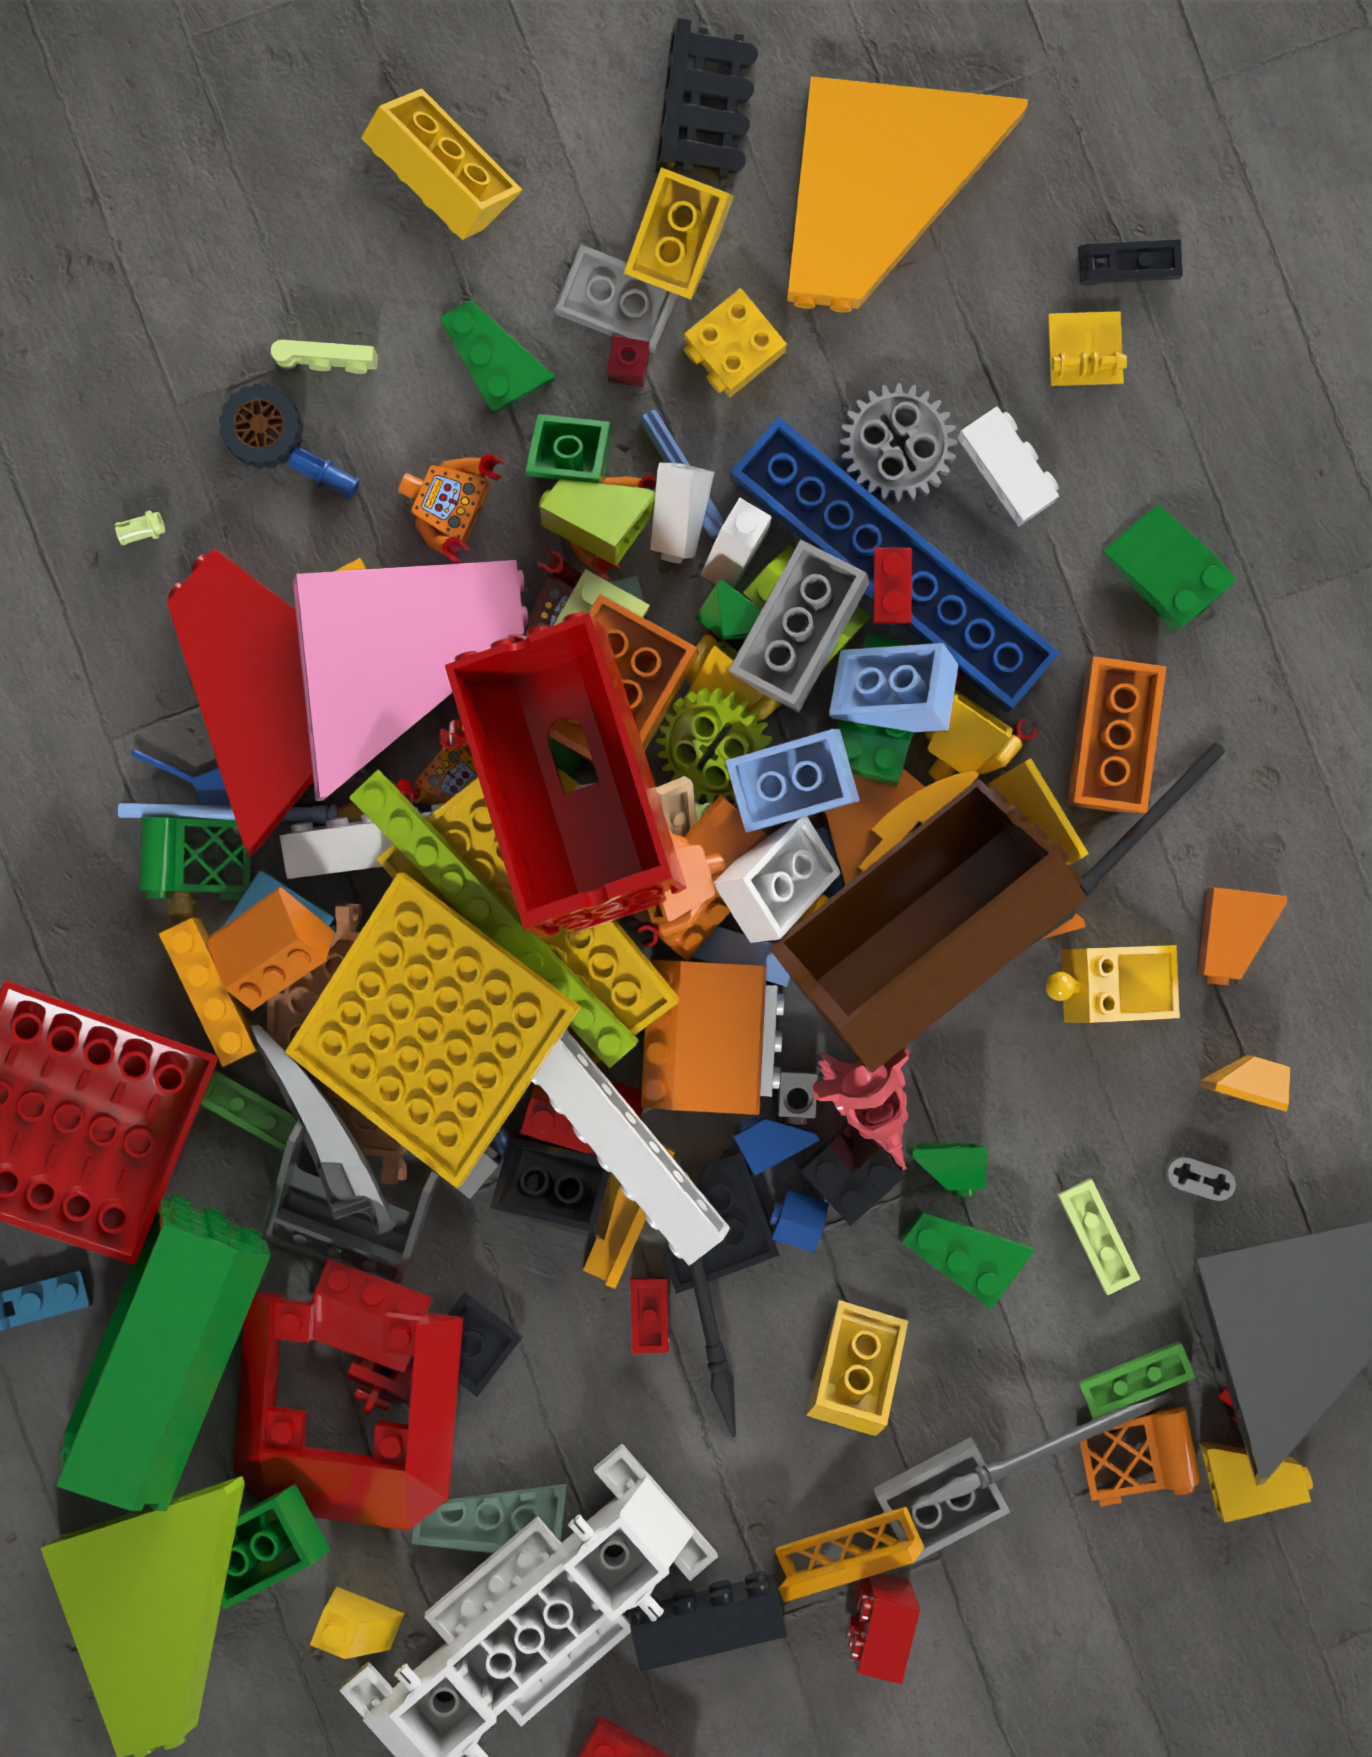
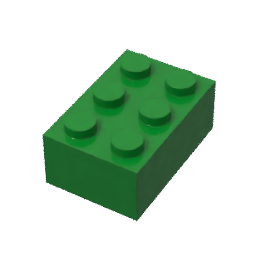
M296 1484L239 1513L221 1602L224 1610L311 1566L331 1550Z

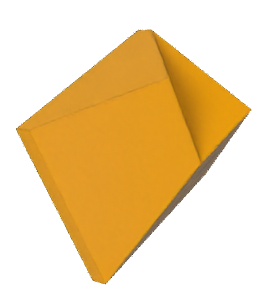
M1246 1055L1201 1079L1199 1087L1287 1112L1289 1106L1290 1067Z

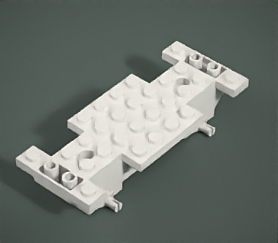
M623 1444L619 1445L594 1467V1472L616 1497L587 1522L580 1514L575 1517V1520L572 1519L568 1526L574 1533L562 1543L537 1516L425 1612L424 1618L446 1643L413 1671L407 1663L402 1665V1669L399 1668L394 1674L400 1680L394 1688L391 1687L369 1661L340 1685L339 1691L361 1714L366 1725L395 1757H462L465 1754L467 1757H488L477 1743L481 1735L496 1723L497 1716L506 1709L517 1723L523 1726L631 1633L630 1620L624 1615L626 1610L639 1605L651 1621H655L657 1615L658 1617L662 1615L664 1609L657 1604L650 1594L655 1585L670 1573L669 1567L673 1562L691 1581L718 1558L715 1549ZM617 1544L623 1547L624 1551L617 1557H610L605 1554V1549L610 1545ZM441 1691H447L454 1698L448 1702H442L435 1695Z

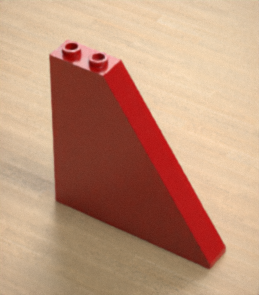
M213 548L207 556L202 554L197 558L191 567L192 574L184 583L179 581L174 585L167 596V599H169L167 605L245 852L252 857L314 781L296 610Z

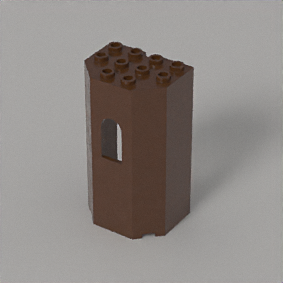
M979 779L769 947V950L801 992L869 1073L876 1071L1087 900L1079 886L1083 883V879L1070 864L1067 865L1065 863L1070 858L1061 845L1056 841L1051 844L1048 843L1047 835L1037 823L1033 822L1029 825L1027 817L1016 804L1009 807L1006 797L996 786L989 789Z

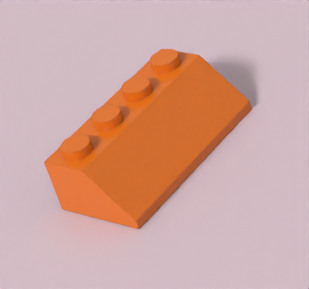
M721 795L685 835L690 846L698 844L702 846L705 857L719 853L725 862V870L735 860L769 837L761 829L746 833L740 811ZM719 876L712 878L713 883L718 879ZM716 887L715 895L706 900L705 910L692 927L667 937L663 935L658 936L686 961L693 956L730 913ZM648 909L632 914L640 922H651Z

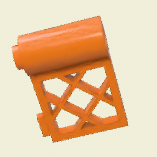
M1185 1407L1160 1409L1151 1414L1141 1415L1103 1432L1112 1439V1442L1102 1456L1088 1447L1087 1440L1080 1442L1091 1501L1099 1500L1100 1507L1122 1503L1121 1496L1161 1489L1173 1490L1174 1495H1185L1194 1492L1195 1486L1201 1483L1187 1409ZM1144 1425L1147 1438L1139 1450L1121 1439L1128 1427ZM1120 1429L1117 1435L1109 1430ZM1117 1443L1134 1454V1457L1124 1471L1106 1460ZM1148 1446L1151 1459L1143 1454ZM1090 1456L1098 1461L1094 1468L1092 1467ZM1139 1458L1153 1467L1154 1481L1140 1483L1128 1475ZM1102 1465H1105L1120 1476L1112 1488L1097 1490L1095 1475ZM1124 1480L1131 1483L1130 1485L1121 1486Z

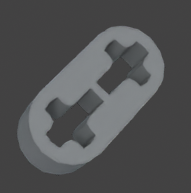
M1185 1156L1173 1157L1165 1166L1164 1174L1166 1180L1171 1186L1179 1190L1215 1201L1227 1200L1235 1191L1236 1182L1234 1176L1221 1167ZM1187 1163L1186 1169L1197 1174L1196 1180L1183 1178L1182 1182L1178 1183L1179 1177L1173 1174L1175 1167L1182 1168L1183 1164ZM1222 1174L1221 1180L1226 1182L1225 1189H1218L1216 1194H1213L1214 1188L1203 1183L1204 1177L1217 1179L1218 1175Z

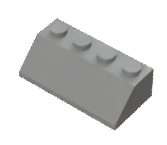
M800 539L731 665L729 672L765 696L799 713L869 585L867 573Z

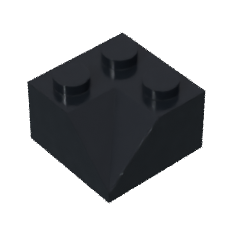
M849 1123L799 1167L800 1171L850 1226L905 1177L872 1139L863 1138L859 1130Z

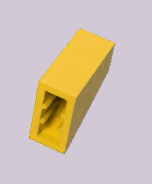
M1207 1441L1199 1443L1216 1514L1224 1523L1311 1502L1308 1491L1313 1489L1311 1475L1308 1468L1302 1467L1294 1458L1287 1457L1264 1484L1256 1486L1246 1449Z
M336 1586L322 1612L310 1645L343 1659L390 1650L405 1613Z

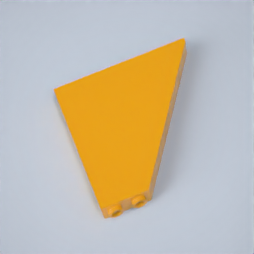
M811 76L787 302H794V306L804 309H812L816 305L830 306V309L835 312H851L852 308L859 309L1023 119L1028 99Z

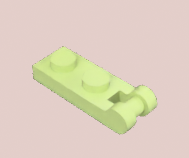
M278 340L271 346V355L278 366L284 370H291L297 364H307L310 369L317 371H330L331 366L345 367V371L355 374H365L367 369L377 370L378 354L373 346Z

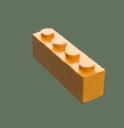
M190 918L160 933L159 936L219 1057L218 1059L222 1067L230 1066L259 1052L252 1034V1024L241 1001L224 989L206 944L209 935L200 918Z

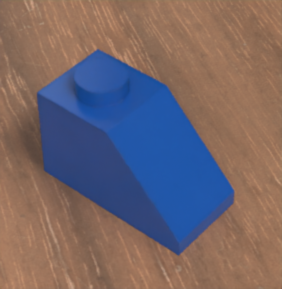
M756 1115L737 1124L736 1126L739 1131L733 1134L755 1176L819 1141L814 1131L767 1117L758 1120Z

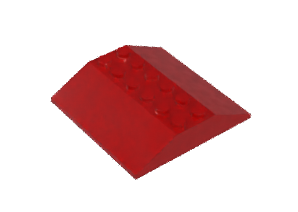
M4 979L0 987V1221L136 1265L219 1057Z

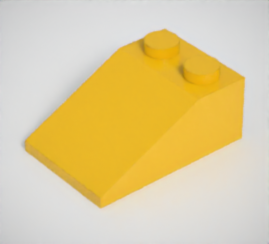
M661 167L623 274L692 300L723 229L734 195Z
M839 1300L813 1381L806 1416L877 1436L888 1423L908 1321Z

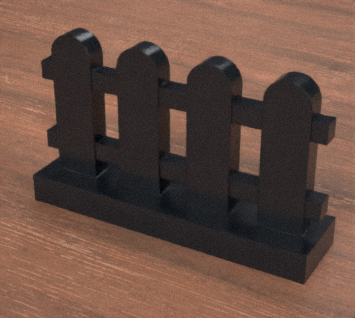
M677 18L671 31L655 172H660L661 167L671 171L675 164L682 165L681 172L691 173L692 167L718 171L717 178L727 179L728 173L735 174L740 172L746 163L744 153L741 150L731 148L732 138L744 137L750 128L749 119L744 114L735 113L736 102L745 103L750 100L754 93L752 82L746 78L739 77L740 67L748 68L755 63L758 51L753 44L743 42L744 35L735 34L733 40L708 36V28L702 27L698 28L697 33H692V20ZM687 58L694 59L693 69L686 68ZM704 61L730 65L729 75L703 71ZM683 93L690 94L689 104L682 103ZM700 96L726 100L725 111L700 107ZM679 128L686 129L685 140L678 139ZM696 131L721 135V146L695 142Z

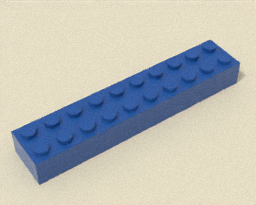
M779 416L731 471L730 481L796 537L866 572L869 585L864 594L871 600H873L874 548H912L911 623L901 625L924 644L943 643L958 663L957 672L1006 713L1010 712L1060 654L1052 645Z

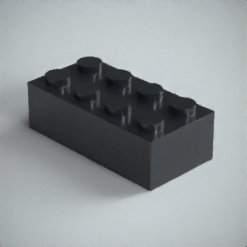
M764 1571L751 1573L745 1576V1581L733 1584L730 1583V1580L717 1581L710 1584L709 1589L695 1592L691 1588L675 1592L673 1598L659 1601L658 1597H652L664 1609L660 1617L657 1615L655 1621H651L639 1605L631 1609L630 1629L640 1672L787 1637L785 1618L775 1575H766Z

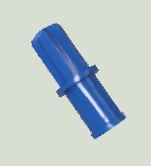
M297 447L289 457L288 465L315 480L316 486L321 487L324 485L348 500H351L355 495L360 480L334 467L333 461L328 460L325 462L300 447Z

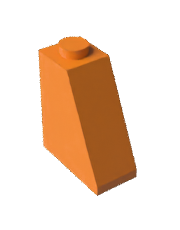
M1216 887L1206 888L1196 975L1207 976L1206 983L1229 986V979L1241 980L1287 904V896Z

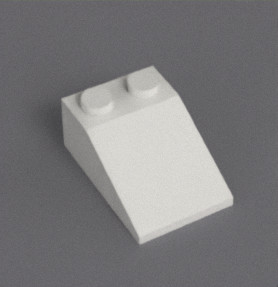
M806 816L791 820L739 857L713 884L749 942L753 943L781 939L840 875L841 871Z

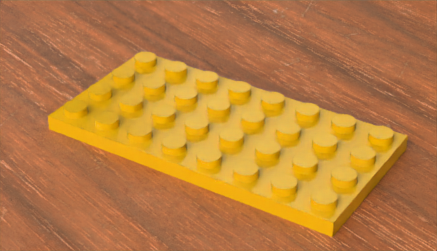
M477 777L426 819L519 915ZM394 844L376 858L393 880L398 873L405 872L464 917ZM616 920L576 932L573 929L564 930L563 926L559 927L560 933L557 935L539 936L634 1036L678 1004L680 1000ZM568 1026V1032L595 1064L601 1061L599 1056Z

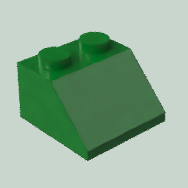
M537 414L526 467V476L601 483L606 478L611 452L610 422Z

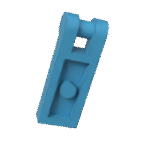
M84 1269L0 1291V1331L93 1305ZM12 1301L15 1314L6 1316L3 1303Z

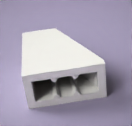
M659 463L650 550L661 552L660 559L681 564L683 558H695L714 477L713 471L681 463Z
M739 498L720 529L701 576L714 584H717L722 579L735 589L769 533L772 517Z

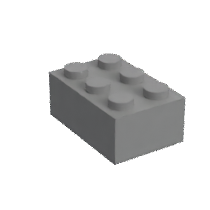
M971 1437L873 1488L884 1513L907 1507L924 1545V1549L915 1562L1010 1513L996 1483L989 1484L985 1489L978 1487L972 1492L915 1510L911 1508L917 1502L958 1477L971 1474L976 1467L986 1465ZM900 1520L890 1522L898 1540L907 1537Z

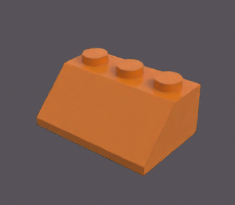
M279 887L209 936L206 944L224 989L253 1011L323 964L327 959L335 931L282 887Z

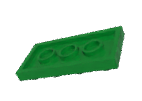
M867 633L862 649L907 646L910 644ZM840 720L837 729H840L852 775L897 787L914 732Z

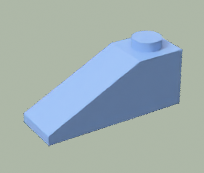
M718 926L692 956L710 963L767 966L766 981L787 987L790 978L769 950V947L773 945L772 943L766 941L750 943L746 935Z

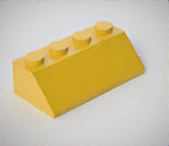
M423 89L380 105L361 137L372 149L373 153L381 158L397 174L398 178L406 183L422 199L423 203L432 209L448 225V228L462 240L484 230L522 191L499 165Z

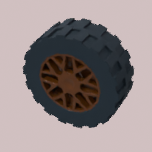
M253 384L252 387L245 386L240 388L241 390L236 394L233 393L229 397L230 400L227 404L224 403L222 407V416L219 417V423L221 424L219 431L224 440L223 443L236 459H239L247 466L252 465L256 469H262L263 467L271 469L276 468L278 464L282 463L283 465L302 442L301 432L303 431V423L301 422L300 418L302 417L298 409L284 392L276 390L273 386Z

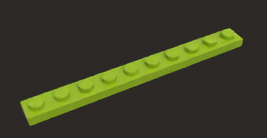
M379 769L349 797L466 920L581 1007L569 1026L609 1068L636 1046L638 1039L538 935L523 928L520 916Z

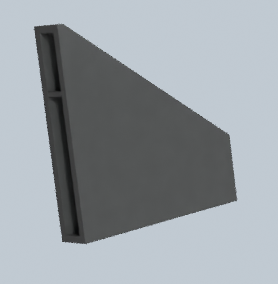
M1372 1222L1196 1260L1193 1271L1256 1486L1264 1484L1372 1360Z

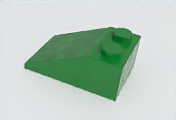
M1159 504L1103 551V554L1173 634L1183 628L1237 581L1234 575L1207 546Z

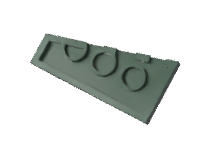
M567 1484L448 1499L413 1527L411 1544L495 1553L537 1516L552 1531L555 1537L561 1541Z

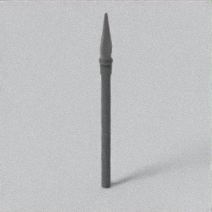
M1169 1389L999 1462L995 1461L982 1467H976L973 1473L958 1477L917 1502L911 1508L915 1510L966 1495L978 1487L985 1489L989 1484L1003 1479L1005 1475L1173 1402L1172 1394Z

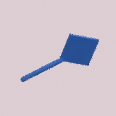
M132 750V756L192 782L201 805L231 806L219 768L196 777L138 750Z

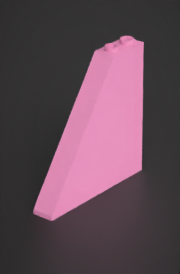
M516 560L295 575L292 582L316 801L324 800L452 693L445 664L454 662V658L461 653L468 651L479 653L490 649V645L493 642L508 638L509 634L524 633V628L528 627V611L526 606H521L520 592L524 591V575L522 570H517Z

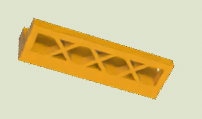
M662 1144L673 1158L675 1149ZM619 1186L605 1240L596 1239L583 1268V1271L605 1280V1285L614 1289L617 1287L646 1220L642 1208L636 1201L630 1200L623 1193L621 1186Z
M907 1507L778 1546L775 1553L787 1577L778 1588L783 1601L794 1600L914 1563L924 1549V1545ZM900 1520L907 1537L897 1540L885 1534L884 1531L887 1523ZM863 1532L875 1538L873 1547L865 1550L853 1544L852 1540L855 1533ZM831 1542L841 1547L843 1551L840 1558L833 1560L821 1554L820 1550L823 1543ZM799 1552L811 1558L808 1568L796 1571L789 1554Z

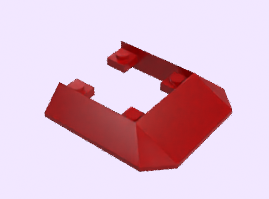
M256 1291L243 1326L233 1471L238 1477H243L246 1487L259 1502L296 1484L314 1518L409 1531L447 1501L450 1496L464 1317L427 1313L423 1317L387 1312L383 1316L381 1353L414 1357L409 1424L378 1421L375 1425L373 1456L305 1447L307 1411L276 1407L280 1341L288 1340L309 1343L313 1339L315 1303L283 1299V1294Z

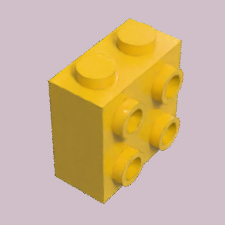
M740 288L684 333V343L686 346L683 350L695 365L701 363L709 372L706 378L718 393L724 391L730 398L785 354L787 343Z

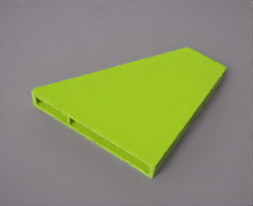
M242 1476L173 1498L167 1511H155L149 1506L143 1508L142 1511L127 1513L60 1535L40 1548L117 1757H125L132 1754L134 1757H144L160 1746H164L165 1750L175 1748L186 1741L185 1735L198 1725L245 1484Z

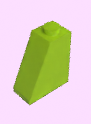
M559 479L552 490L548 489L544 492L539 501L541 525L616 566L654 515L655 492L646 488Z

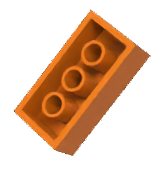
M1094 656L1086 662L1067 805L1133 815L1147 813L1166 666Z

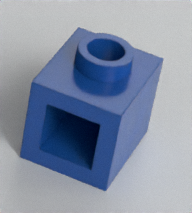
M787 1190L782 1203L775 1202L769 1223L775 1225L772 1240L814 1252L823 1233L829 1203Z

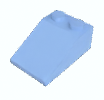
M943 643L840 650L829 716L832 719L911 732L949 730L958 663Z
M831 729L726 760L746 833L860 801L840 729Z

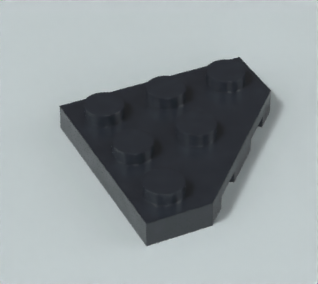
M739 1151L707 1163L696 1187L730 1227L724 1239L702 1256L707 1282L780 1256L775 1241L772 1240L773 1235L742 1152ZM668 1247L664 1256V1262L676 1294L694 1288L689 1265L683 1258L676 1257Z

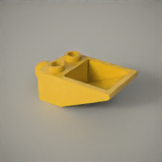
M1177 945L1061 949L1062 972L1051 974L1045 984L1049 997L1056 1001H1063L1064 1023L1180 1018Z

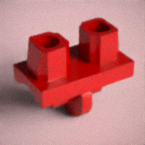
M359 1358L356 1364L352 1362L347 1378L373 1389L370 1392L358 1386L354 1397L367 1402L363 1413L370 1415L374 1406L388 1411L392 1401L379 1396L380 1393L408 1404L411 1398L413 1367L407 1366L405 1374L393 1371L389 1379L377 1373L380 1365L363 1358Z

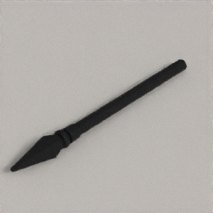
M1215 742L1087 873L1081 876L1083 883L1079 886L1086 897L1098 886L1097 883L1225 753V749L1219 743ZM1077 908L1074 909L1070 914H1068L1065 918H1063L1060 922H1058L1055 926H1053L1049 931H1047L1044 935H1042L1030 946H1032L1033 944L1041 940L1043 937H1045L1046 935H1048L1049 933H1051L1052 931H1054L1055 929H1057L1058 927L1072 919L1076 913Z
M673 1157L682 1169L680 1157ZM701 1256L689 1265L706 1341L708 1370L711 1371V1390L731 1436L735 1437L734 1378L728 1369L729 1361L726 1359L724 1347L720 1341Z

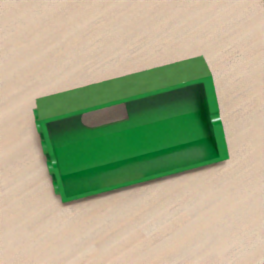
M171 1194L169 1199L162 1198L136 1265L132 1264L60 1440L58 1457L60 1463L58 1465L56 1487L130 1511H142L145 1504H152L151 1508L155 1511H167L270 1259V1251L266 1240L262 1238L263 1234L249 1227H241L226 1220V1214L217 1209L205 1207V1210L201 1211L190 1207L192 1202L181 1196Z

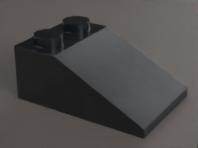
M510 1137L490 1208L567 1232L605 1240L620 1182L612 1172L606 1171L599 1164L597 1156Z

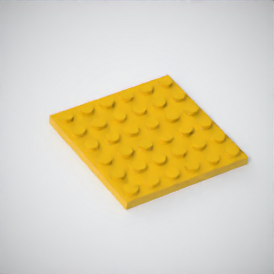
M401 872L392 881L284 1053L455 1188L463 1185L581 1007L405 872Z

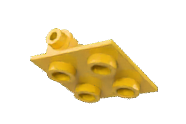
M1121 311L1048 314L1051 386L1124 383L1123 369L1127 367V356L1122 354Z

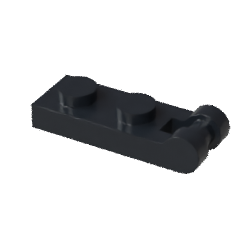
M1181 239L1094 243L1078 247V259L1082 260L1083 269L1079 272L1080 285L1090 286L1112 282L1180 279L1183 276ZM1107 258V268L1097 269L1096 259Z

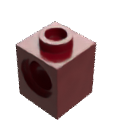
M613 335L607 368L608 381L644 388L650 356V342Z

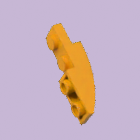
M974 770L955 774L936 781L899 803L869 831L880 842L856 869L860 873L865 871L914 831L913 827L916 824L918 826L922 825L969 787L979 774Z

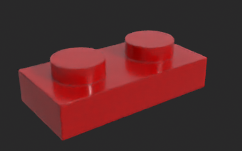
M874 548L873 623L910 624L912 548Z
M667 1277L630 1278L632 1354L669 1353Z

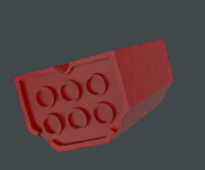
M584 612L569 614L562 619V623L548 627V625L533 627L526 632L527 638L520 642L513 643L512 638L500 639L490 645V649L479 653L476 651L464 652L454 658V662L445 664L523 928L541 937L559 934V927L563 926L564 930L573 929L576 932L605 924L663 903L667 900L665 892L671 890L672 894H677L687 888L607 631L590 613L585 614ZM573 719L582 726L599 782L565 794L549 743V733L553 725L558 721Z

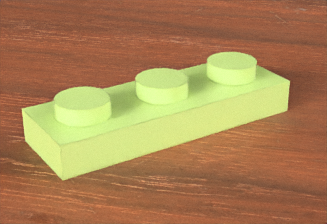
M1089 1178L1058 1193L1059 1200L1105 1294L1110 1295L1140 1280L1093 1180Z

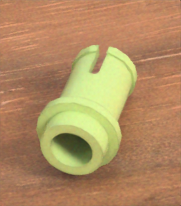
M150 510L146 511L144 516L115 523L117 537L123 546L148 537L158 539L160 534L165 533V526L160 513H152Z

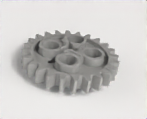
M897 383L894 393L891 394L886 385H882L880 397H877L871 390L868 391V404L859 399L856 401L855 406L859 414L852 411L847 413L846 418L853 425L846 424L842 425L841 432L849 436V438L841 439L839 447L849 449V451L842 454L840 459L841 462H852L846 473L848 475L858 473L859 477L856 482L860 485L866 482L869 485L867 491L870 494H873L876 489L881 491L880 500L884 502L888 493L893 494L896 504H899L904 493H906L910 502H913L916 497V490H919L926 497L929 494L928 483L937 488L941 484L937 473L948 476L950 472L948 466L943 462H954L956 455L947 451V449L955 448L958 444L957 440L948 438L949 435L955 432L956 426L944 424L950 417V412L939 414L937 410L942 401L938 400L930 405L927 402L930 392L926 391L919 398L916 396L915 385H912L908 394L903 393L901 383ZM902 411L908 412L913 416L914 424L908 427L901 426L896 421L895 415ZM881 416L887 417L890 428L896 440L901 441L904 439L906 441L903 447V452L905 456L908 458V460L915 466L916 470L914 472L909 470L906 459L900 447L896 446L892 448L890 446L893 440V435L891 431L888 429V427L881 421ZM875 429L882 434L883 441L876 445L870 444L865 440L864 433L867 430ZM917 443H926L930 446L932 455L928 458H921L915 454L913 447ZM888 460L895 461L899 464L901 473L896 476H889L883 471L882 464Z

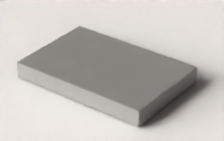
M580 244L555 306L554 314L612 337L615 335L649 341L650 352L655 353L678 295L623 274L627 262Z

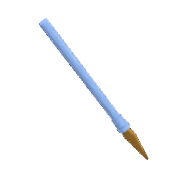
M119 803L118 805L119 818L167 817L235 820L230 805ZM355 803L339 807L336 804H331L329 808L328 805L292 807L282 821H312L317 824H326L325 820L347 817L349 823L361 821V815H364V813Z

